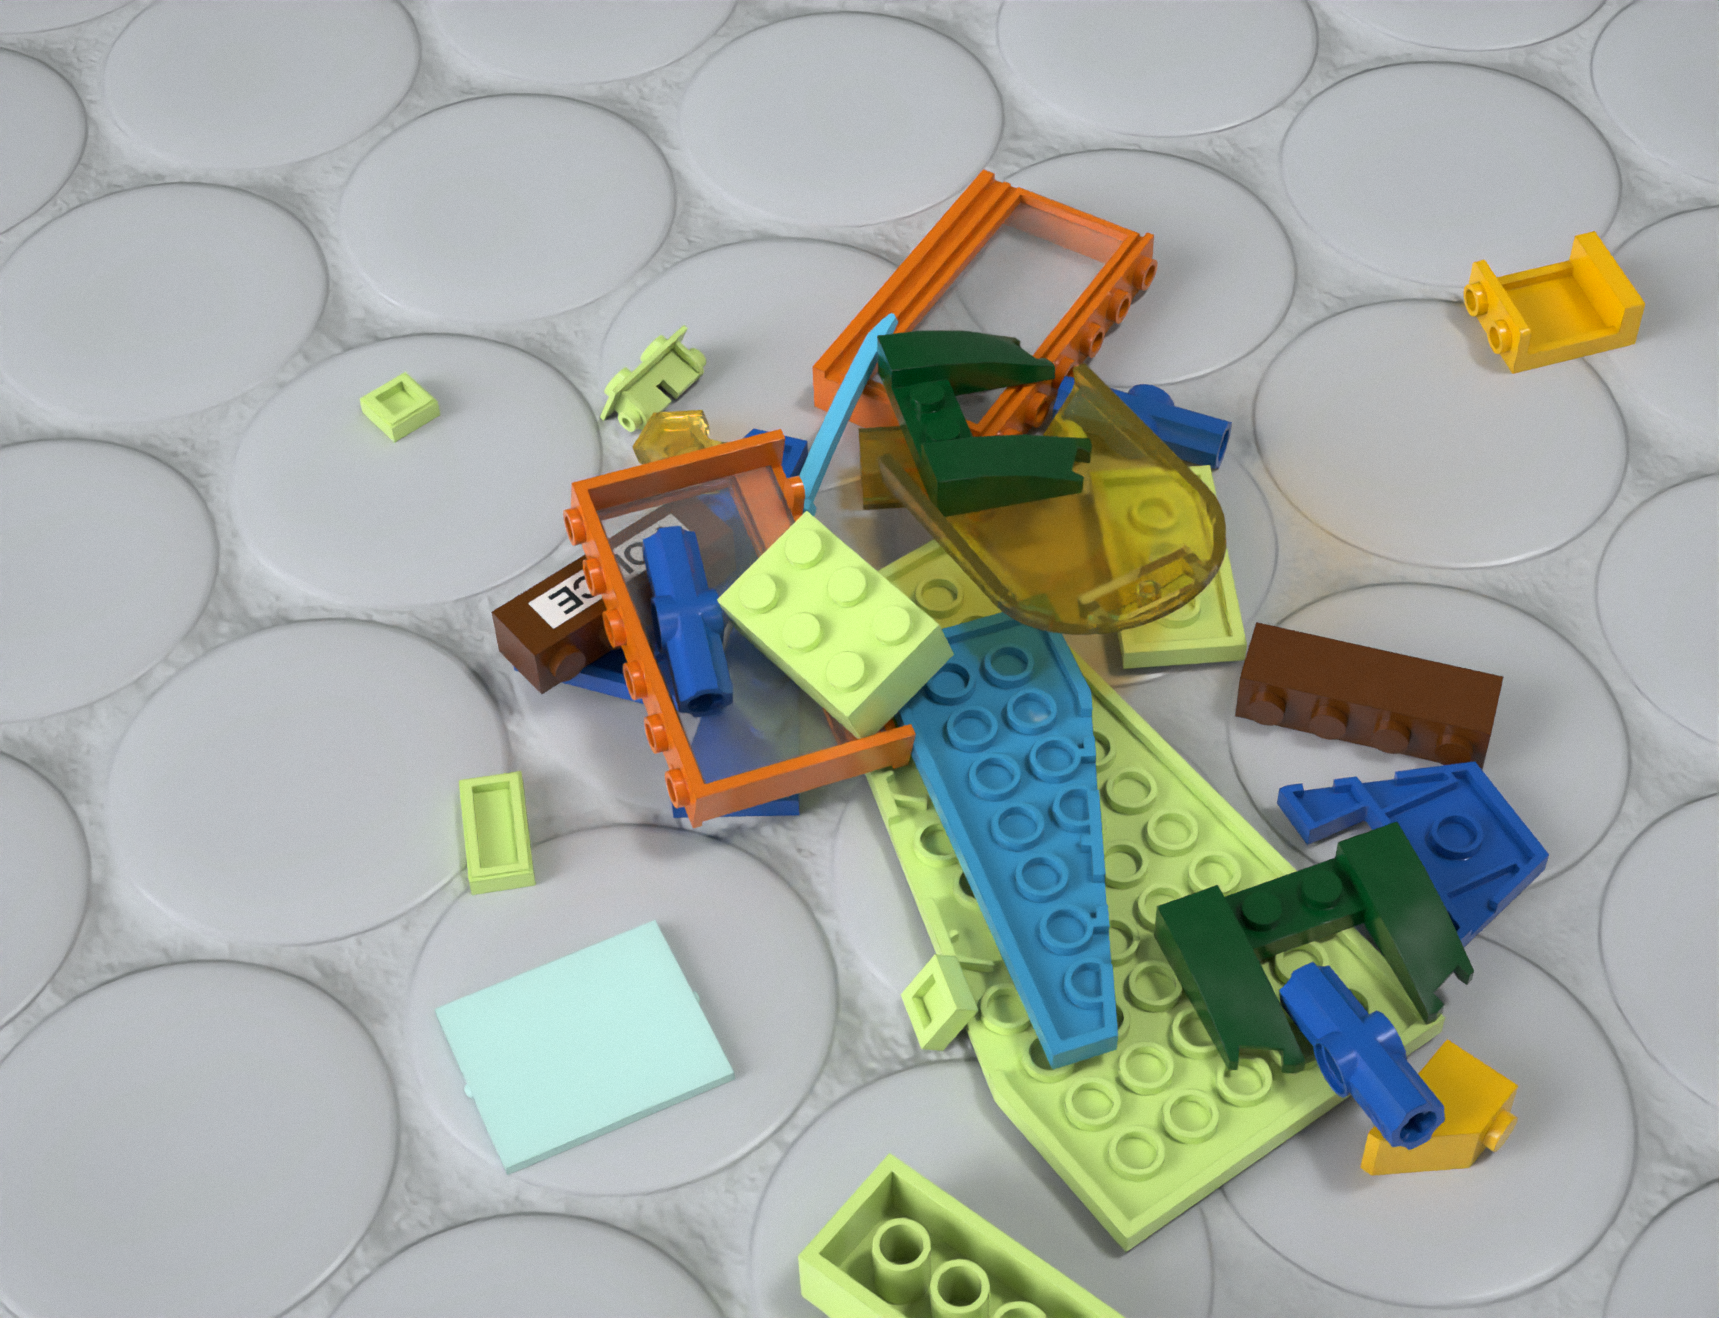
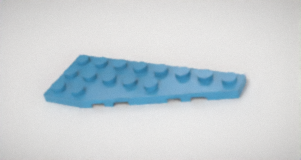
M1045 600L944 628L942 631L954 655L894 715L898 727L911 724L916 736L911 756L1052 1070L1117 1050L1118 1027L1113 964H1111L1110 925L1106 902V874L1100 797L1097 787L1095 736H1093L1091 690Z

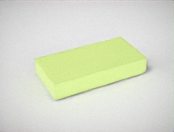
M516 771L459 780L468 878L472 895L535 886L536 881L522 772Z

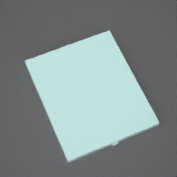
M656 920L434 1009L438 1022L466 1082L465 1093L468 1097L473 1098L507 1175L735 1080L734 1071L699 1005L700 997L695 991L691 990Z

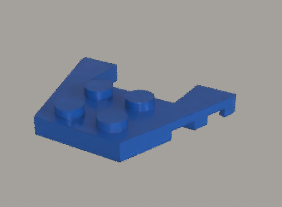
M1476 762L1395 771L1394 779L1362 783L1355 776L1334 779L1333 786L1304 790L1302 783L1279 788L1277 805L1307 845L1362 821L1367 822L1372 830L1397 821L1443 901L1463 947H1466L1545 870L1549 853Z

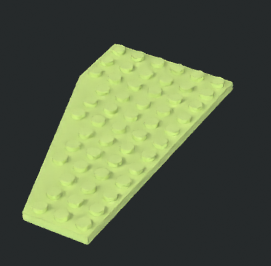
M952 530L878 570L883 577L935 620L941 629L1027 605ZM1069 646L1092 695L1093 736H1095L1096 774L1103 835L1106 902L1109 912L1111 964H1113L1118 1027L1117 1050L1052 1070L912 756H910L909 764L896 769L889 766L865 773L935 952L940 955L957 956L978 1008V1012L965 1025V1028L995 1103L1122 1249L1127 1252L1344 1101L1351 1094L1342 1098L1332 1090L1318 1066L1313 1046L1283 1008L1282 1010L1306 1060L1304 1070L1295 1074L1282 1073L1281 1055L1277 1050L1239 1048L1238 1069L1228 1070L1154 937L1157 906L1215 885L1219 886L1225 897L1296 872L1297 870ZM893 716L892 720L896 728H898L897 722ZM1354 927L1259 961L1279 1003V989L1286 985L1293 971L1311 962L1322 967L1329 965L1369 1014L1380 1011L1390 1020L1402 1040L1407 1056L1442 1032L1445 1017L1441 1014L1435 1022L1426 1025L1385 957Z

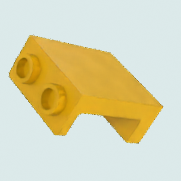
M1595 231L1575 235L1568 261L1500 277L1495 276L1486 260L1475 261L1472 264L1469 284L1464 287L1463 292L1464 303L1468 313L1472 317H1477L1487 333L1491 349L1494 353L1501 355L1512 374L1634 345L1645 308V302Z

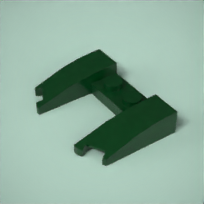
M921 330L877 335L878 374L937 519L1083 492L1084 476L1074 472L1073 467L1075 462L1090 463L1092 457L1090 438L1026 434L973 437L956 399L958 395L1055 379V366L1051 361L1046 358L1036 359L1020 348V340L1014 337L963 330Z
M1397 821L1338 842L1335 858L1225 897L1219 886L1215 885L1159 905L1156 910L1154 937L1228 1070L1238 1069L1239 1048L1277 1050L1281 1055L1282 1073L1295 1074L1303 1071L1306 1060L1259 962L1260 960L1364 923L1426 1025L1435 1022L1443 1013L1445 1004L1435 995V992L1454 972L1457 979L1466 985L1470 983L1474 974L1472 964L1443 901Z

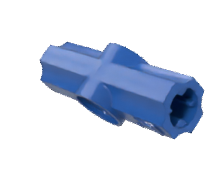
M1065 376L1058 388L1052 413V422L1063 418L1079 423L1086 429L1087 433L1108 438L1115 451L1131 460H1147L1157 452L1202 466L1210 465L1213 469H1219L1223 461L1232 427V422L1176 407L1170 395L1154 385H1135L1127 393L1070 376Z
M680 525L659 528L655 534L643 539L642 545L647 579L653 596L651 597V619L656 645L659 653H666L679 712L691 714L694 718L714 715L725 706L733 704L734 696L733 683L730 679L728 663L722 646L724 642V624L721 606L717 601L719 597L715 588H708L696 533L684 530Z
M1311 962L1293 971L1286 985L1279 989L1280 1005L1313 1046L1318 1066L1332 1090L1342 1098L1351 1094L1392 1148L1402 1146L1411 1150L1429 1141L1436 1128L1445 1121L1444 1105L1409 1064L1402 1040L1390 1020L1380 1011L1369 1014L1329 965L1322 967Z

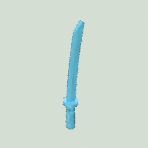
M893 313L883 318L865 337L812 444L799 475L805 489L803 514L808 511L812 516H815L817 508L813 502L852 412L878 362L877 335L893 334L898 325V320Z

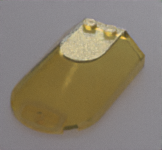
M1085 363L1073 368L1074 385L1072 391L1043 434V436L1090 438L1092 443L1090 463L1075 462L1073 467L1074 472L1084 476L1082 493L944 517L930 501L922 480L909 476L890 453L877 458L884 485L989 600L1012 619L1039 630L1069 635H1094L1119 632L1151 623L1180 609L1199 595L1213 580L1225 557L1227 549L1225 517L1214 493Z

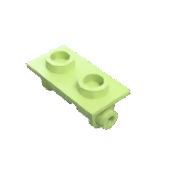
M685 325L669 339H666L663 335L658 336L640 357L642 363L631 372L625 367L612 378L604 390V393L609 397L600 415L603 421L616 411L619 414L618 420L626 430L630 432L636 429L643 430L672 401L658 389L660 385L677 399L703 375V367L706 365L704 355L695 348L688 350L681 343L688 329Z

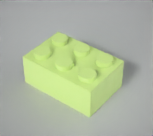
M808 511L717 599L736 630L857 739L875 735L954 655L940 625Z

